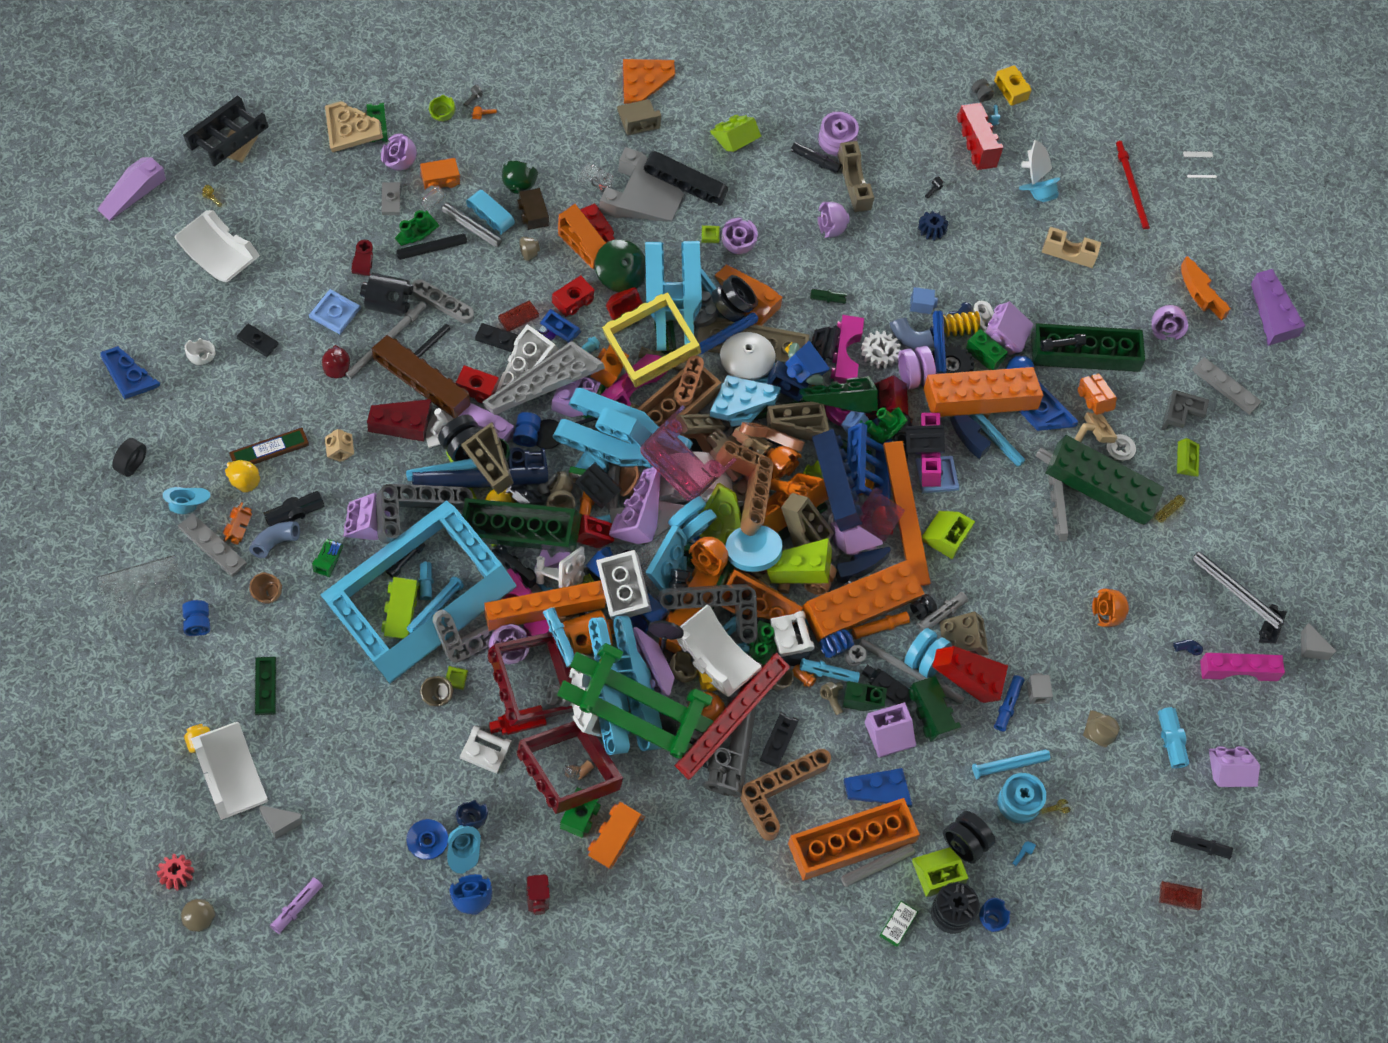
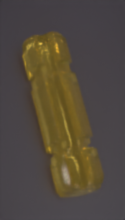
M1177 495L1174 500H1171L1162 510L1156 513L1155 519L1160 523L1165 521L1178 507L1184 504L1185 498L1182 495Z

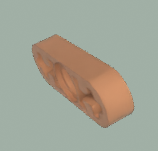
M691 356L687 360L676 392V402L680 406H688L692 403L704 367V361L699 356ZM694 363H698L695 372H692V366ZM688 377H691L695 380V382L693 384H687L684 380ZM685 390H688L687 397L685 399H681L684 395Z

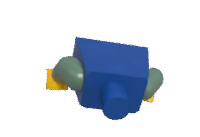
M810 341L801 348L799 344L791 342L785 348L789 357L785 362L788 367V376L791 378L795 377L801 384L807 382L812 384V386H824L822 376L830 368Z

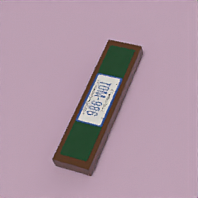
M301 427L231 451L229 454L232 462L246 460L252 464H257L309 446V442Z

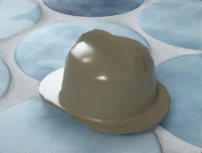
M1090 710L1083 736L1106 748L1115 741L1120 727L1113 717Z

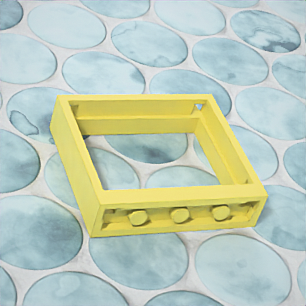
M668 292L656 296L654 300L641 304L632 312H626L617 320L609 321L602 327L604 335L635 388L687 361L689 357L701 353L699 343ZM668 305L690 343L635 372L613 334Z

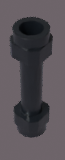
M1076 334L1073 338L1052 341L1049 338L1041 341V349L1046 352L1052 351L1056 347L1070 345L1080 347L1086 345L1084 334Z
M425 543L420 544L385 572L392 578L397 577L401 573L400 569L416 553L420 554L426 546Z

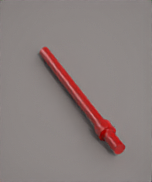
M1117 141L1118 158L1122 162L1143 230L1150 229L1128 161V152L1125 151L1123 142Z

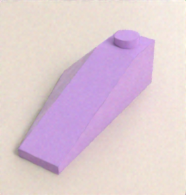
M152 157L140 158L126 169L101 203L98 211L109 221L115 218L166 180L163 167Z
M660 466L644 469L633 488V495L624 502V510L621 514L617 513L609 533L611 537L634 544H642L653 540L658 522Z

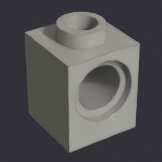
M1042 673L1030 675L1026 682L1030 704L1050 703L1053 698L1050 675H1043Z

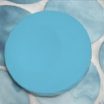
M763 525L753 536L744 534L740 527L732 532L726 541L728 560L733 566L744 571L758 572L769 569L781 558L782 540L773 529Z

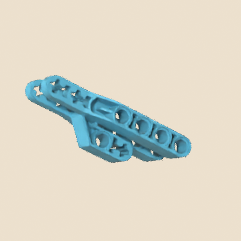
M700 241L681 242L682 282H664L663 243L645 242L646 303L654 300L656 296L668 292L694 335L693 322L702 307ZM668 305L651 314L656 322L657 351H666V320H676ZM684 333V345H686L690 341Z
M576 388L568 405L582 412L585 416L590 415L598 418L595 427L601 432L567 419H561L553 434V438L561 444L618 466H645L648 468L660 466L661 473L671 477L678 476L682 468L681 465L676 461L647 451L650 442L653 441L681 453H688L693 444L690 439L658 427L645 412L583 388Z
M616 616L613 621V628L617 647L623 651V654L619 661L615 664L613 663L611 669L654 690L650 684V680H652L650 669L647 668L646 663L637 651L629 616ZM603 617L591 618L588 624L594 661L599 662L601 656L597 655L600 647L605 643L611 645L607 623ZM604 684L599 698L628 712L627 696ZM628 696L631 714L662 729L658 711ZM598 716L606 753L609 755L628 753L630 748L629 731ZM636 735L640 750L661 749V747Z

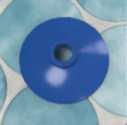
M432 819L420 820L413 824L407 833V847L417 858L424 860L434 859L445 851L448 845V833L445 827L438 821ZM427 838L431 839L429 845L424 844V840Z

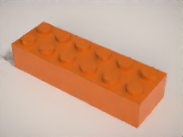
M1034 367L927 375L923 388L930 412L940 413V417L1037 410L1043 398Z
M907 559L813 598L802 606V610L805 612L806 619L817 642H820L832 633L842 629H851L921 598L924 592Z
M901 798L791 835L788 845L801 878L804 881L893 851L908 844L916 843L920 834L905 799Z

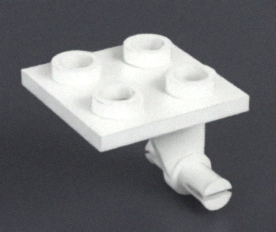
M582 546L560 561L559 568L545 567V558H542V556L536 559L535 574H537V584L544 583V575L558 580L559 588L578 585L584 580L585 556L584 547Z

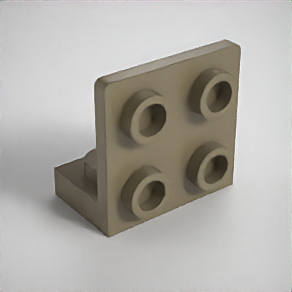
M649 99L617 106V111L627 135L660 128V110L654 111Z
M976 611L939 622L941 637L950 641L952 646L967 651L974 650L981 656L989 655L984 619Z

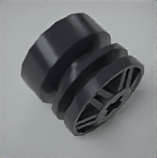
M960 882L948 883L941 888L934 899L930 911L931 917L935 925L943 932L950 934L961 933L970 926L978 914L980 903L974 889L967 884Z

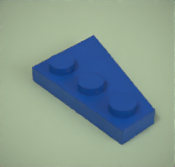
M119 346L100 352V357L124 399L148 392L160 386L159 381L151 378L148 372L134 363V360Z
M903 768L848 777L843 780L848 799L887 804L904 798L907 806L912 807Z

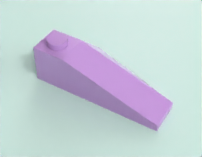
M472 403L459 415H471L481 429L493 422L499 438L504 439L507 443L513 438L514 425L502 417L494 415L490 411Z

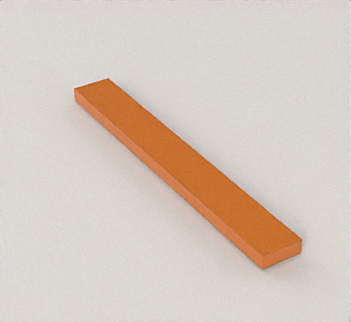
M903 441L886 442L883 444L905 560L908 559L920 585L927 586L931 582Z

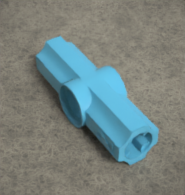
M1167 707L1159 710L1158 716L1162 728L1161 738L1164 739L1165 745L1163 746L1167 748L1171 768L1186 767L1190 764L1185 747L1186 734L1184 729L1180 728L1176 708Z

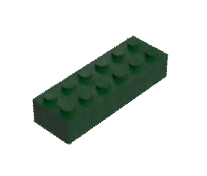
M1035 323L1031 333L1032 362L1034 366L1140 372L1145 363L1143 330ZM1076 334H1084L1086 337V345L1075 347V345L1056 347L1048 352L1041 349V341L1051 338L1052 341L1073 338Z
M1065 435L1057 443L1045 472L1047 475L1062 481V483L1143 525L1153 518L1165 488L1068 435Z
M465 498L462 512L463 518L486 544L571 553L576 550L582 515L576 509Z

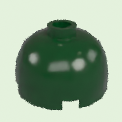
M508 161L507 165L504 163L502 181L510 192L519 194L521 191L530 190L535 185L538 171L533 166L530 169L527 167V163L520 161Z

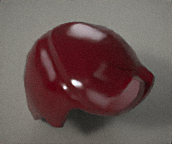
M337 345L328 349L322 356L324 373L331 378L338 379L344 377L350 366L349 354L345 349Z

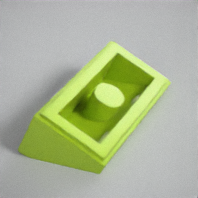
M1188 438L1178 441L1177 474L1199 477V444Z

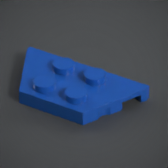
M1040 381L1039 384L1043 398L1039 409L1019 411L1037 431L1072 428L1078 425V420Z

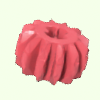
M174 853L170 860L168 857H165L166 863H159L158 865L161 870L157 872V876L160 877L161 885L166 884L167 889H171L174 885L177 891L181 883L183 887H187L185 880L192 881L193 877L190 874L194 873V868L191 867V860H185L184 855L177 859ZM174 869H178L177 874L173 875Z

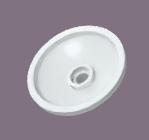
M741 332L732 335L724 342L720 351V360L723 368L731 376L747 380L760 379L766 376L775 364L776 355L772 344L765 337L752 332Z

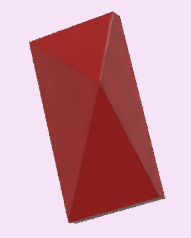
M634 287L610 296L606 308L612 320H616L621 317V314L631 312L643 304L637 289Z

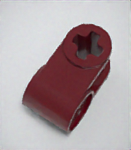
M360 240L357 243L355 256L352 261V274L371 275L373 245L369 240Z

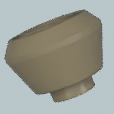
M522 237L519 240L524 260L530 261L537 256V252L540 251L538 241H534V238Z
M565 471L556 472L558 477L549 487L551 494L556 490H565L571 493L573 489L572 479Z

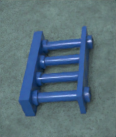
M860 423L848 428L847 462L851 469L849 477L852 476L855 483L853 491L856 490L857 495L863 493L874 499V510L879 506L889 507L891 484L883 444L892 442V439L878 443L867 437V425ZM866 445L876 450V458L866 453ZM866 461L875 466V474L865 469ZM865 478L875 483L874 491L865 486Z

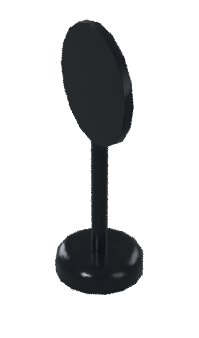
M592 416L575 423L582 425L598 420V418ZM552 419L541 420L540 429L537 432L536 446L552 449L560 444L553 438V434L559 424L558 421Z
M667 621L651 622L648 629L653 635L662 638L660 648L669 665L675 653L666 649L667 639L675 640L682 638L684 630L680 626Z

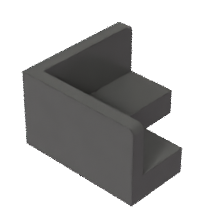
M1173 390L1167 402L1162 430H1165L1168 424L1183 428L1187 414L1204 418L1209 400Z

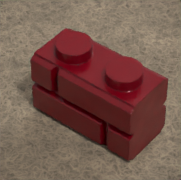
M548 875L528 876L526 885L528 911L533 912L534 915L545 914V911L549 909L550 903Z

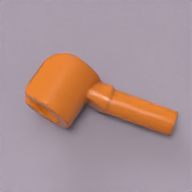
M476 106L473 109L472 119H481L482 115L497 113V110H482L481 107Z

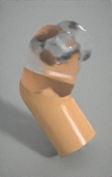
M588 760L580 767L566 764L563 767V773L568 778L580 780L594 766Z

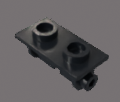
M1274 604L1269 606L1282 619H1285L1287 611H1279L1278 606ZM1267 620L1264 621L1259 631V643H1276L1281 628L1276 629Z

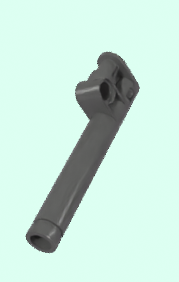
M751 677L746 683H744L739 688V693L750 682V680L753 677ZM757 705L732 732L729 750L719 748L706 761L709 776L708 781L704 783L705 789L726 796L741 797Z

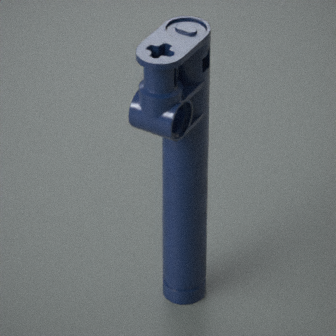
M519 447L510 450L507 464L514 483L512 485H540L548 481V468L544 448L536 452H529V450H523ZM479 469L412 472V485L465 488L491 487Z

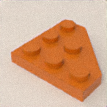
M623 59L624 104L646 100L651 94H654L663 87L666 82L675 77L674 60Z

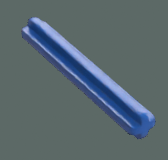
M934 311L933 331L936 374L946 373L943 312Z
M754 312L750 313L700 342V354L707 352L726 341L732 335L757 323L758 316Z

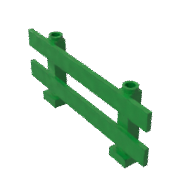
M605 643L597 653V655L601 656L599 662L576 652L569 667L591 677L590 683L585 691L563 680L557 696L579 706L581 711L593 713L669 751L671 756L681 759L692 746L689 741L694 730L703 734L714 722L701 715L702 710L711 704L712 696L695 688L687 696L686 700L690 701V704L686 707L612 670L613 663L615 664L621 659L623 651ZM604 684L680 722L681 725L677 735L674 736L599 698Z

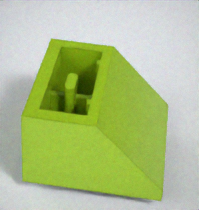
M733 115L729 117V121L718 123L714 129L710 130L711 134L723 148L730 152H734L762 137L755 118L747 117V115Z
M938 511L922 535V542L953 560L970 534L975 521L960 512Z
M950 847L912 858L926 897L938 894L941 888L948 883L960 882L966 884L969 879L962 860Z

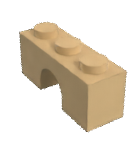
M1050 227L1041 253L1093 268L1101 242L1084 237L1081 243H1072L1067 240L1066 231Z

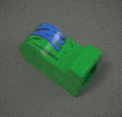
M327 538L318 557L312 563L313 572L330 578L342 552L343 543Z

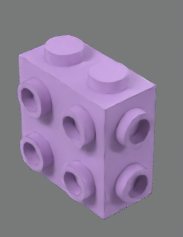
M1009 301L999 304L994 309L993 317L989 321L985 333L1008 351L1007 354L1010 356L1020 353L1025 348V343L1031 334L1033 323Z

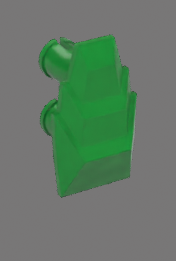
M418 210L415 212L413 219L400 222L401 232L395 237V240L400 246L409 243L413 244L431 234L439 227V224L428 211Z
M899 407L891 413L885 408H880L876 414L877 418L882 420L879 422V425H875L871 420L866 421L864 424L867 425V432L871 435L870 438L878 443H883L897 434L908 420Z
M759 621L757 624V638L754 642L749 643V646H751L749 655L763 666L775 654L777 645L774 638V629L771 624Z

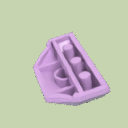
M634 627L633 632L637 651L646 663L647 668L650 669L651 687L654 688V691L668 697L671 693L675 677L659 644L638 627Z

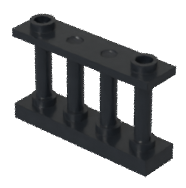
M237 95L183 134L187 147L192 151L198 146L208 152L212 165L215 167L269 126L264 113L259 114L257 117L247 113L242 98ZM239 116L248 121L242 128L233 122ZM227 126L235 131V133L226 137L219 131ZM214 136L221 143L213 147L206 140Z

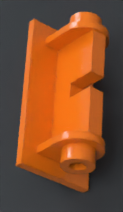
M243 502L237 508L233 507L229 517L232 520L223 531V534L226 535L224 542L228 538L236 545L242 542L246 529L240 527V524L247 527L252 516L250 508H242Z

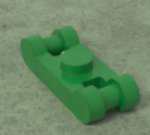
M379 103V105L366 104L367 116L374 117L381 123L383 138L378 140L387 142L384 103Z

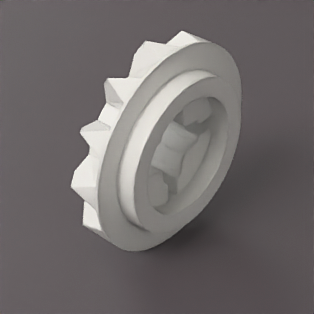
M1117 434L1118 438L1115 443H1107L1106 450H1108L1109 456L1114 457V460L1118 459L1122 462L1130 460L1136 452L1135 443L1128 436ZM1118 445H1119L1120 447L1126 446L1123 451H1122V450H1119V451L1117 450Z

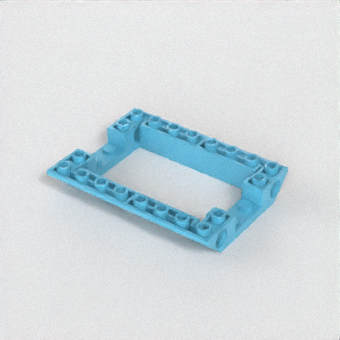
M448 501L442 503L320 594L389 684L441 645L433 624V617L389 649L349 597L442 529V524L446 528L447 533L454 541H457L484 577L442 609L452 616L458 631L484 612V603L500 600L517 587L501 562L459 511ZM442 617L441 623L444 625V627H446L447 625L444 622L445 617ZM448 632L445 635V640L454 635L453 632Z

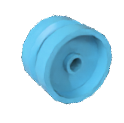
M698 496L670 518L668 524L670 527L672 525L679 526L680 529L684 527L682 531L687 537V542L703 533L716 520L717 515L712 509L702 512L706 502L701 496Z
M926 628L910 646L904 663L913 670L919 668V673L926 678L933 677L938 672L932 667L936 649L952 647V643L943 637L937 639V633Z
M1028 773L1014 774L1006 780L998 795L997 804L999 810L1006 819L1014 823L1023 824L1031 822L1038 816L1046 802V790L1043 783L1037 777Z

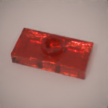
M528 300L498 315V320L504 329L510 332L538 318L539 313L531 301Z
M1164 881L1160 883L1159 903L1194 910L1201 909L1202 889Z

